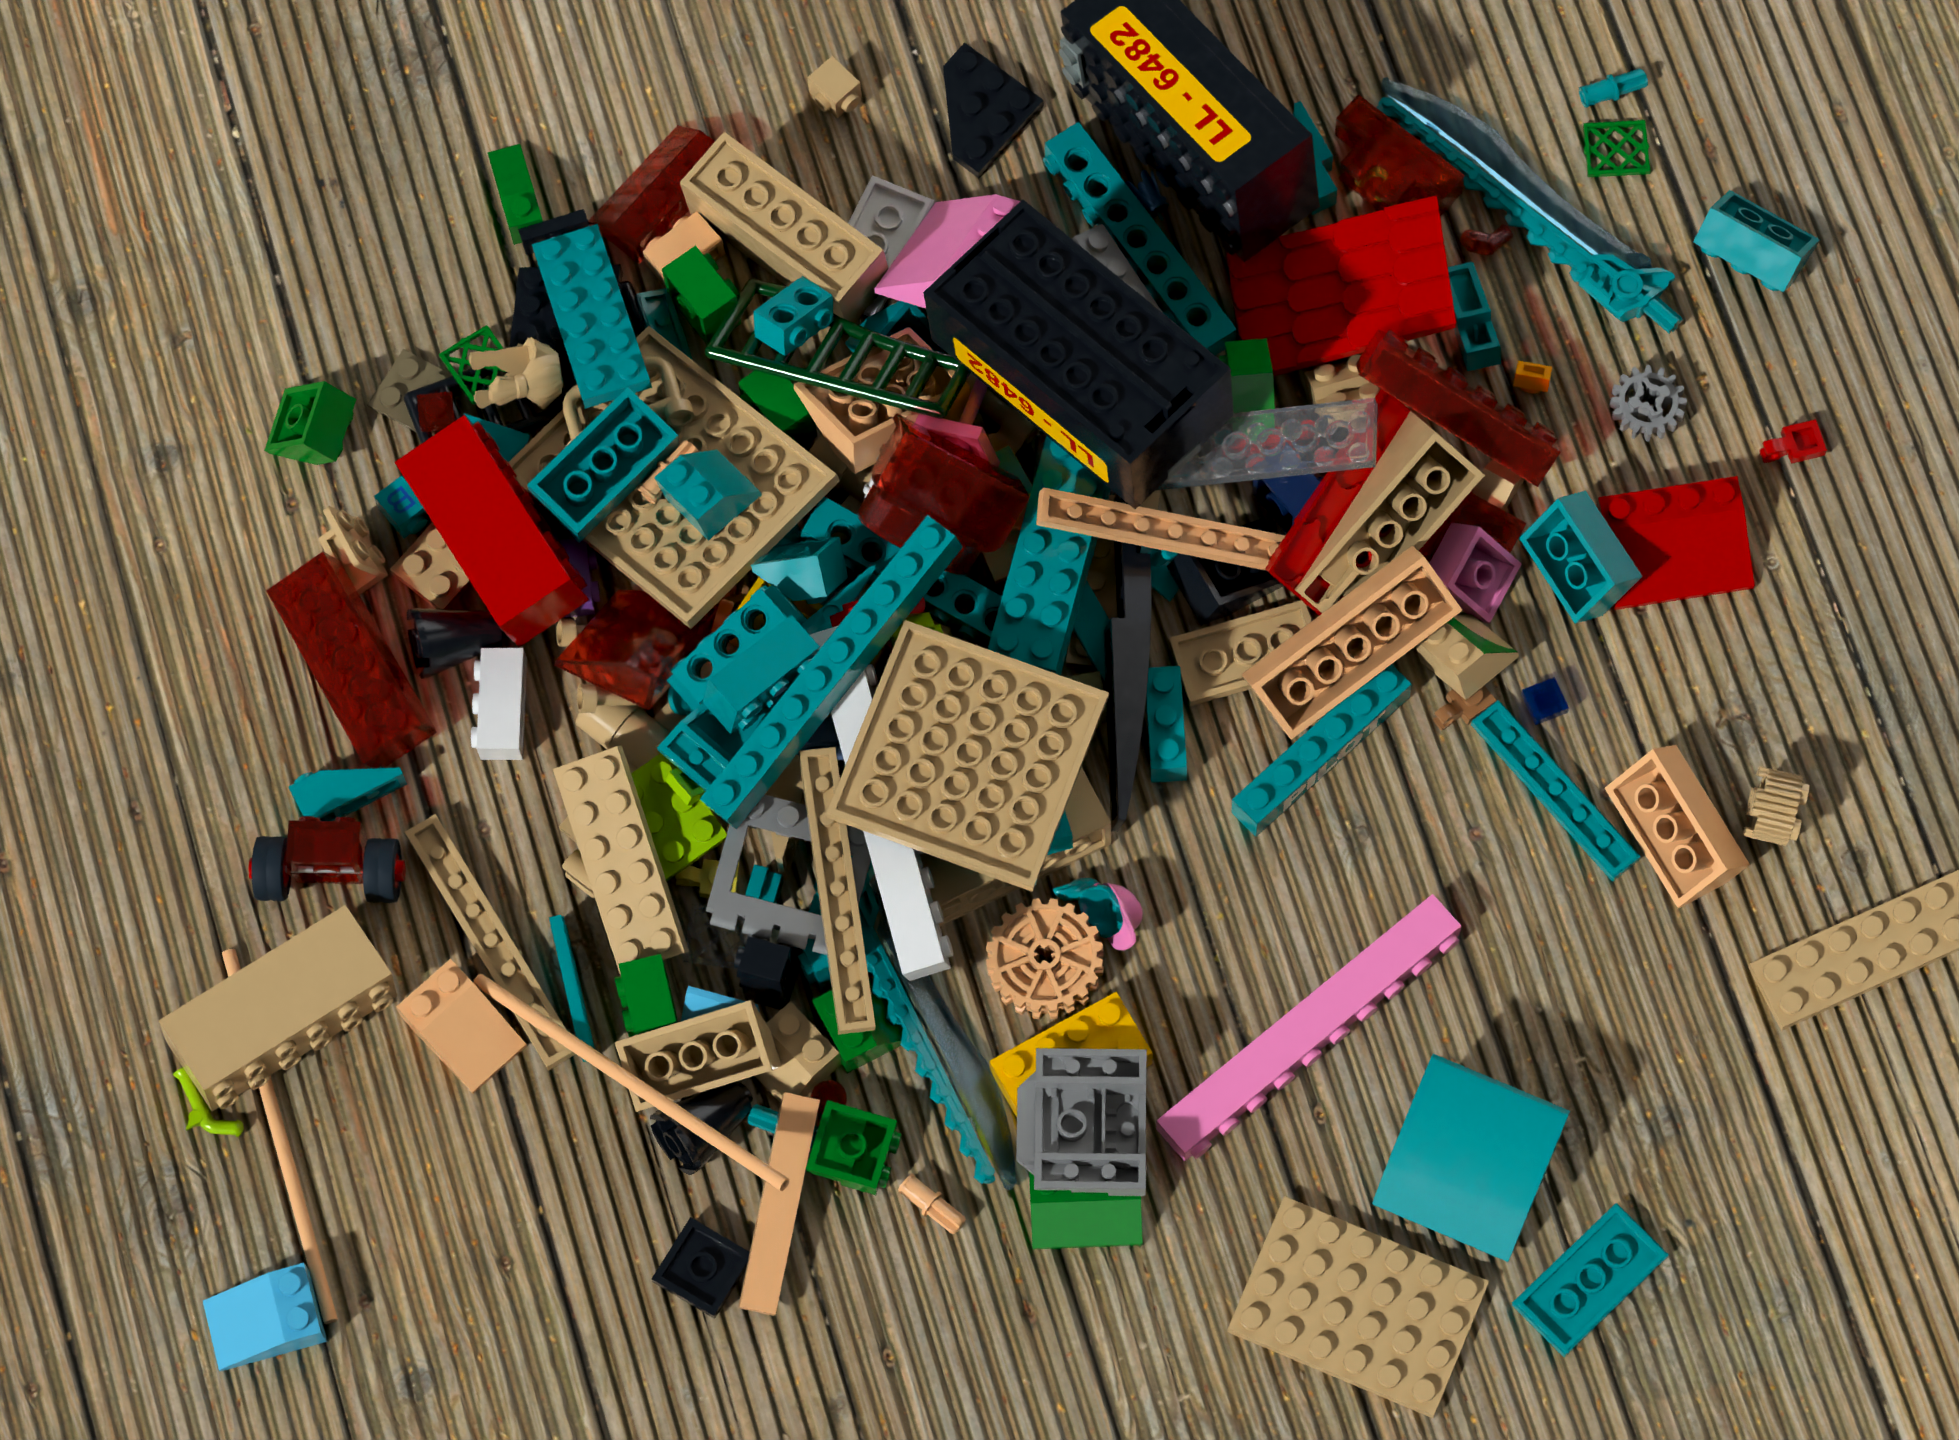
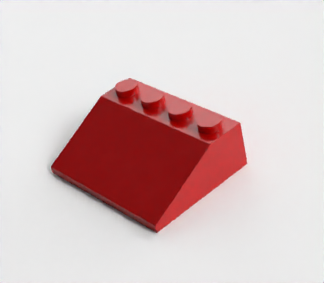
M1738 476L1598 497L1596 507L1643 576L1614 604L1615 610L1754 589L1745 508Z

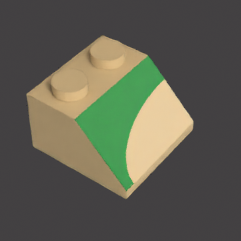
M1472 614L1456 615L1415 646L1420 662L1465 700L1470 698L1519 657L1515 649Z

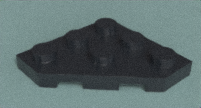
M964 42L943 66L952 158L969 172L980 178L1044 106V100Z

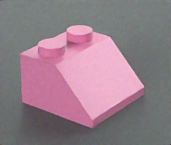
M1452 522L1429 563L1462 608V612L1472 614L1477 619L1489 624L1522 565L1521 562L1479 526Z

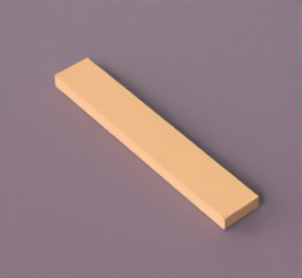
M784 1092L782 1095L768 1165L789 1178V1184L783 1191H780L764 1181L738 1306L740 1309L772 1316L776 1315L820 1103L818 1099Z

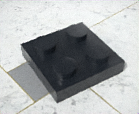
M690 1217L653 1275L652 1282L715 1319L745 1272L750 1252Z

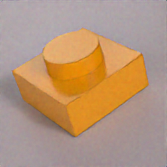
M1518 361L1513 386L1520 387L1522 391L1527 393L1548 392L1552 367Z

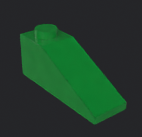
M517 144L487 152L514 245L522 243L518 229L543 222L521 145Z

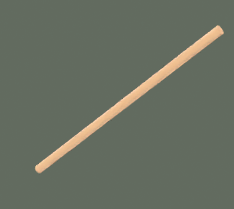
M236 949L223 951L222 956L229 977L241 970ZM270 1075L269 1081L261 1086L259 1090L324 1324L336 1322L338 1317Z
M479 974L474 979L473 983L479 990L778 1190L783 1191L788 1186L789 1178L485 975Z

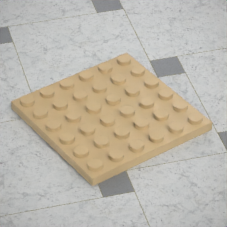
M904 620L826 812V817L1033 892L1107 703L1109 692Z

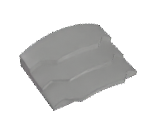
M1036 1048V1071L1017 1088L1016 1161L1034 1175V1190H1071V1192L1108 1193V1196H1146L1147 1049Z

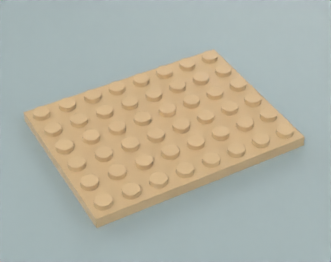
M648 326L636 337L642 357H662L670 362L675 372L682 399H687L691 402L694 412V419L688 425L683 427L670 426L679 435V445L687 440L697 448L698 452L718 450L762 495L708 541L664 495L660 497L656 504H653L638 491V488L654 473L653 471L583 541L691 629L752 569L751 564L767 554L840 480L834 471ZM657 370L648 371L652 388L635 393L647 405L667 398L661 374ZM580 398L576 407L582 429L584 430L614 400L585 409L582 398ZM563 410L508 462L517 475V481L527 492V484L571 440ZM665 414L660 415L659 417L668 425Z

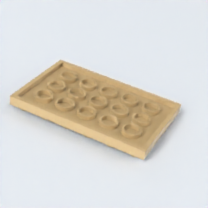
M1284 1196L1227 1332L1434 1418L1489 1281Z

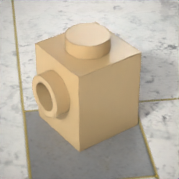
M833 56L807 77L809 92L813 95L815 104L825 113L830 111L836 118H839L844 112L849 113L854 110L860 103L862 97L860 81Z

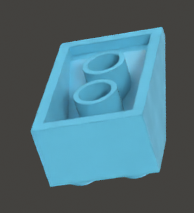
M304 1263L268 1272L203 1300L220 1372L327 1342L310 1271Z

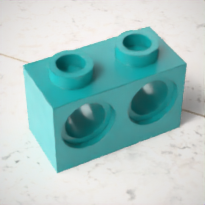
M801 276L753 311L755 337L786 356L833 322V295Z

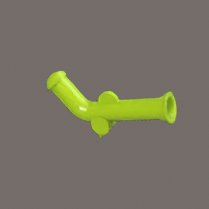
M183 1067L173 1073V1076L180 1081L193 1109L188 1116L189 1121L185 1129L186 1131L196 1126H201L211 1134L235 1135L238 1137L243 1133L244 1125L241 1120H215L212 1117L211 1109Z

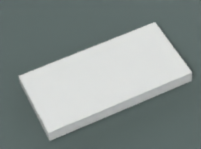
M872 175L848 224L884 250L889 268L935 202L933 199ZM879 295L865 309L863 315L870 317L881 311L888 297Z

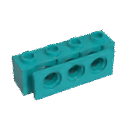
M772 584L769 587L764 585L751 596L745 605L730 614L725 619L723 625L714 633L706 636L691 654L676 663L670 671L673 675L667 679V682L694 711L703 704L707 684L711 677L790 615L800 625L807 618L776 585ZM760 614H765V625L761 629L755 630L753 625L755 618ZM738 638L739 647L737 651L733 654H728V643L732 639ZM707 662H711L712 673L707 678L702 679L701 668Z

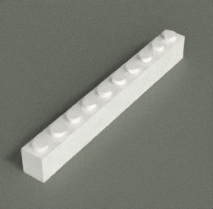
M838 626L810 634V636L821 648ZM869 664L831 711L845 765L875 694L874 685L879 684L873 664ZM863 831L902 975L909 981L950 969L951 965L948 957L953 956V949L947 935L942 936L939 923L944 922V917L939 902H933L930 888H934L935 885L929 867L923 868L920 855L924 853Z

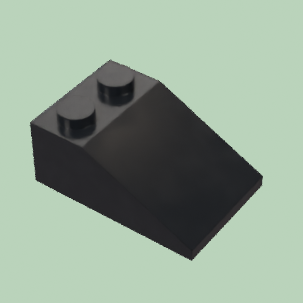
M1265 518L1240 526L1273 533ZM1178 553L1166 566L1201 626L1226 617L1284 586L1266 570Z

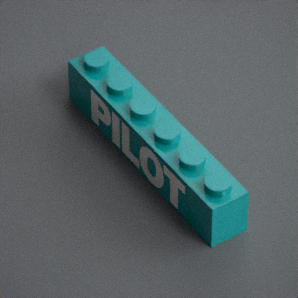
M1392 664L1331 709L1232 799L1231 813L1257 837L1410 698L1412 683Z

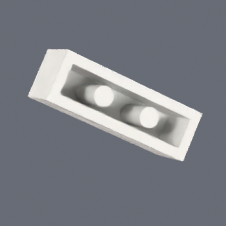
M481 648V658L474 662V679L479 681V693H473L472 709L473 714H478L477 727L471 728V747L477 749L480 760H523L527 657L524 648Z

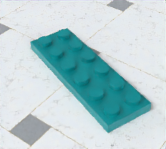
M598 224L532 244L585 409L616 399L627 387L634 393L652 388Z

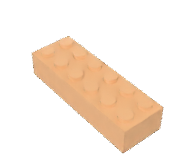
M1411 546L1241 675L1280 728L1292 740L1463 610L1426 558L1415 547Z

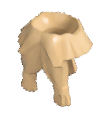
M533 337L527 338L524 345L518 343L514 347L495 351L471 352L469 355V363L473 370L497 366L507 372L504 376H496L495 380L489 385L488 390L475 391L474 401L477 403L478 408H485L494 403L498 406H503L515 399L527 397L536 403L540 409L544 410L562 394L563 381L559 354L549 345L541 343Z

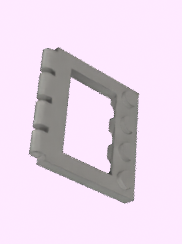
M764 795L737 830L729 825L706 907V912L712 913L710 925L735 931L737 920L744 921L741 933L770 940L773 929L779 930L778 943L805 949L809 938L815 940L812 952L827 955L821 915L731 892L748 827L754 829L761 828L775 832L777 835L789 838L795 837L811 842L806 805ZM847 825L850 851L853 854L852 865L859 906L871 858L863 830Z

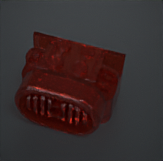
M896 413L893 417L896 427L887 443L882 444L879 449L880 455L871 472L874 483L857 512L858 519L872 532L901 548L927 515L954 534L963 546L944 571L959 576L967 575L981 551L986 553L994 552L1004 544L1030 496L1019 477Z

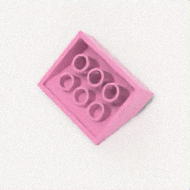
M993 194L935 202L874 288L875 294L926 308L923 292L1021 201Z

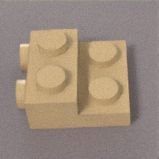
M1371 354L1352 355L1347 357L1345 361L1332 365L1319 364L1311 371L1304 372L1308 396L1327 429L1358 421L1382 386L1386 389L1382 382L1380 369Z

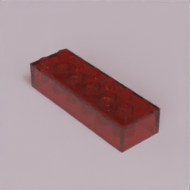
M1380 329L1377 330L1356 362L1358 374L1536 487L1540 485L1561 453L1556 442L1558 439L1553 436L1555 433L1539 422H1536L1534 426L1531 425L1524 417L1525 414L1507 403L1505 408L1499 405L1495 399L1496 396L1483 386L1477 385L1475 389L1472 388L1465 380L1466 377L1456 369L1448 366L1445 371L1438 366L1436 357L1420 347L1415 352L1409 348V345L1406 343L1407 339L1394 330L1389 329L1387 333Z
M321 552L266 590L364 765L371 768H386L437 733L339 559Z

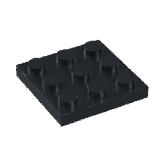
M611 264L621 292L623 277L621 264ZM519 267L509 347L517 346L518 343L524 345L527 338L533 337L539 342L549 345L559 354V357H568L539 267Z

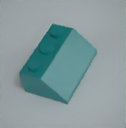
M1729 190L1710 208L1693 243L1699 245L1701 251L1708 256L1720 257L1731 263L1730 265L1735 271L1742 274H1751L1760 279L1761 284L1772 291L1780 290L1784 293L1793 284L1820 239Z

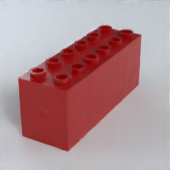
M463 415L395 461V464L498 626L520 647L586 603L589 598L583 589L588 585L576 568L574 569L568 560L570 559L569 555L561 543L556 541L552 535V529L545 518L533 506L535 504L533 499L517 481V475L511 465L499 453L500 448L489 432L485 431L479 421L473 424L466 415Z

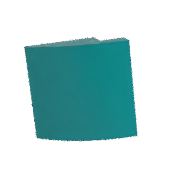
M1432 1054L1388 1160L1372 1205L1509 1262L1527 1216L1539 1192L1570 1111L1441 1056Z

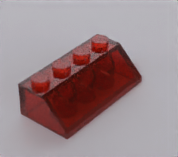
M677 125L588 220L589 225L598 224L601 235L640 264L644 260L643 251L647 244L657 236L662 237L672 230L674 224L689 211L679 182L715 141L701 130Z

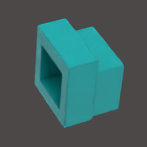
M754 864L745 895L778 904L784 883L782 874L771 872L767 867Z

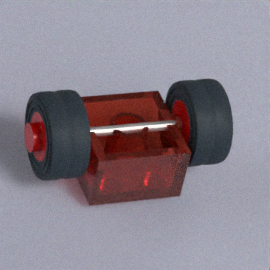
M303 816L299 818V821L288 822L287 837L260 836L256 838L252 858L249 859L248 873L249 879H252L254 897L259 901L287 900L291 886V876L293 875L296 883L363 884L367 902L395 903L400 895L401 882L405 881L406 866L405 860H402L398 839H368L361 822H356V819L351 817H337L335 821H321L317 817Z

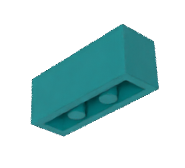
M1180 666L1151 667L1148 669L1146 692L1151 783L1187 781Z

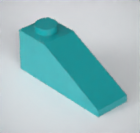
M400 767L320 770L314 774L308 772L299 776L294 781V784L288 788L311 832L314 833L407 785V782Z

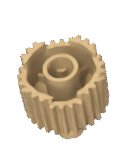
M1759 766L1756 775L1761 776L1762 780L1760 781L1759 788H1751L1746 815L1752 816L1750 828L1744 827L1743 836L1786 846L1789 840L1797 841L1801 820L1796 819L1798 806H1805L1810 785L1802 783L1803 776Z

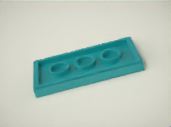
M1615 1203L1512 1302V1306L1565 1358L1668 1258L1669 1254L1631 1216Z

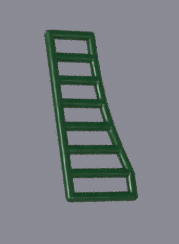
M753 278L746 282L737 297V302L732 305L705 349V355L710 359L939 419L947 416L971 373L949 354L880 334L834 313L833 322L829 325L831 328L806 369L788 364L796 349L786 356L778 352L774 360L755 356L763 342L755 337L754 331L741 352L724 348L723 346L755 294L774 297L786 288L785 286ZM843 333L860 340L839 378L820 373ZM873 346L891 352L872 386L853 381ZM904 357L922 361L923 363L904 395L886 390ZM937 366L955 370L938 403L919 399Z

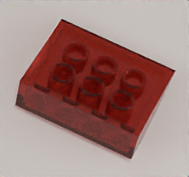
M618 590L556 659L554 666L650 710L670 687L667 679L673 675L670 672L673 666L691 654L698 644L711 633L718 606L715 605L690 629L644 590Z

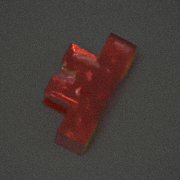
M1359 94L1336 117L1335 136L1352 149L1340 163V168L1345 172L1339 177V180L1379 211L1384 210V207L1409 202L1413 197L1423 199L1437 195L1441 217L1462 194L1465 178L1463 173Z

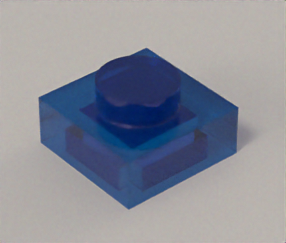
M1555 677L1525 688L1521 692V696L1535 725L1566 714L1569 711L1568 704Z

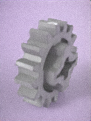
M1646 365L1644 373H1640L1636 367H1633L1631 378L1622 374L1619 379L1620 385L1614 384L1611 394L1615 397H1611L1609 407L1615 409L1612 419L1613 421L1622 420L1620 425L1622 432L1628 428L1632 429L1633 439L1639 433H1644L1646 441H1650L1652 433H1656L1660 439H1663L1665 429L1674 432L1677 427L1676 421L1682 422L1685 412L1681 409H1685L1687 399L1681 397L1684 387L1674 386L1676 381L1675 375L1665 378L1664 368L1662 367L1657 373H1652L1650 365ZM1633 389V397H1630L1628 402H1625L1627 393ZM1671 404L1670 412L1663 417V410Z

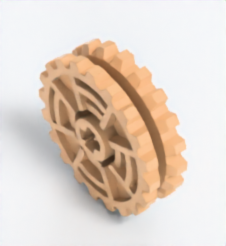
M1040 898L1032 899V905L1029 907H1025L1023 903L1015 905L1016 913L1011 915L1005 912L1001 916L1002 926L993 927L991 931L993 936L992 942H987L986 946L987 958H989L986 960L988 976H991V984L994 991H1000V995H1002L1001 1001L1006 1006L1014 1003L1016 1013L1022 1015L1026 1010L1032 1012V1019L1040 1020L1042 1014H1048L1050 1019H1058L1060 1011H1065L1068 1015L1074 1013L1075 1004L1085 1005L1089 1001V991H1097L1099 987L1098 976L1103 975V944L1099 942L1098 929L1096 926H1090L1087 914L1083 912L1077 915L1074 912L1075 905L1067 903L1064 907L1059 906L1058 899L1050 898L1048 904H1042ZM1051 954L1052 962L1048 963L1044 960L1039 963V955L1048 957Z

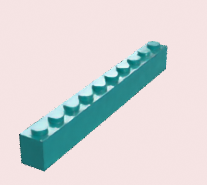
M927 515L702 795L700 800L709 809L737 830L963 548L954 534Z

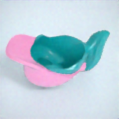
M1092 878L1076 879L1053 889L1054 894L1064 901L1078 900L1081 913L1084 912L1089 916L1088 923L1091 926H1096L1100 936L1107 938L1113 948L1124 951L1135 944L1136 935L1134 930L1142 921L1143 910L1140 902L1128 889L1116 884H1100Z

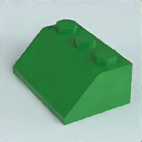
M1029 1172L1033 1250L1143 1245L1141 1196H1108V1193L1071 1192V1190H1034V1175Z

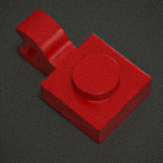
M1816 419L1783 427L1780 432L1782 438L1764 441L1762 443L1764 448L1759 450L1763 463L1773 462L1788 455L1791 464L1822 457L1827 452Z

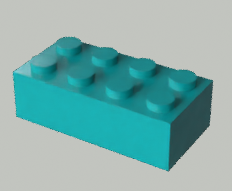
M627 387L527 484L529 496L580 543L658 467L657 463L659 461L663 462L679 446V435Z

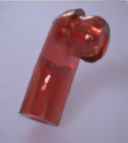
M1502 224L1491 234L1472 229L1465 230L1460 237V242L1469 252L1490 256L1510 241L1514 235L1508 226Z

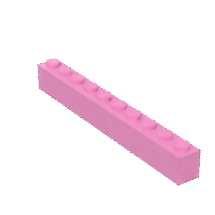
M1433 894L1157 1119L1156 1130L1184 1162L1191 1156L1195 1159L1202 1156L1212 1146L1209 1141L1219 1133L1223 1136L1230 1133L1239 1124L1240 1121L1237 1118L1247 1110L1251 1113L1258 1110L1267 1101L1265 1095L1275 1087L1278 1090L1283 1089L1294 1079V1071L1303 1064L1309 1067L1315 1063L1323 1054L1321 1049L1328 1043L1332 1042L1335 1045L1343 1040L1350 1032L1348 1028L1358 1019L1364 1022L1378 1009L1376 1006L1378 1002L1384 997H1387L1389 1000L1395 997L1405 987L1403 982L1412 974L1416 977L1423 974L1432 965L1431 959L1440 951L1443 955L1451 951L1460 941L1457 937L1460 935L1461 924Z

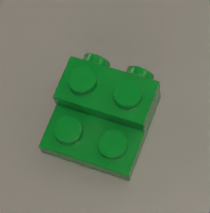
M827 1100L806 1166V1172L839 1181L845 1187L877 1195L879 1187L886 1189L892 1167L885 1166L889 1152L896 1154L901 1141L902 1133L896 1132L897 1120Z

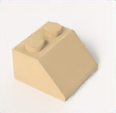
M789 1002L766 1023L772 1033L782 1067L756 1075L755 1077L781 1104L784 1092L801 1096L808 1095L842 1064L840 1053L792 1002Z

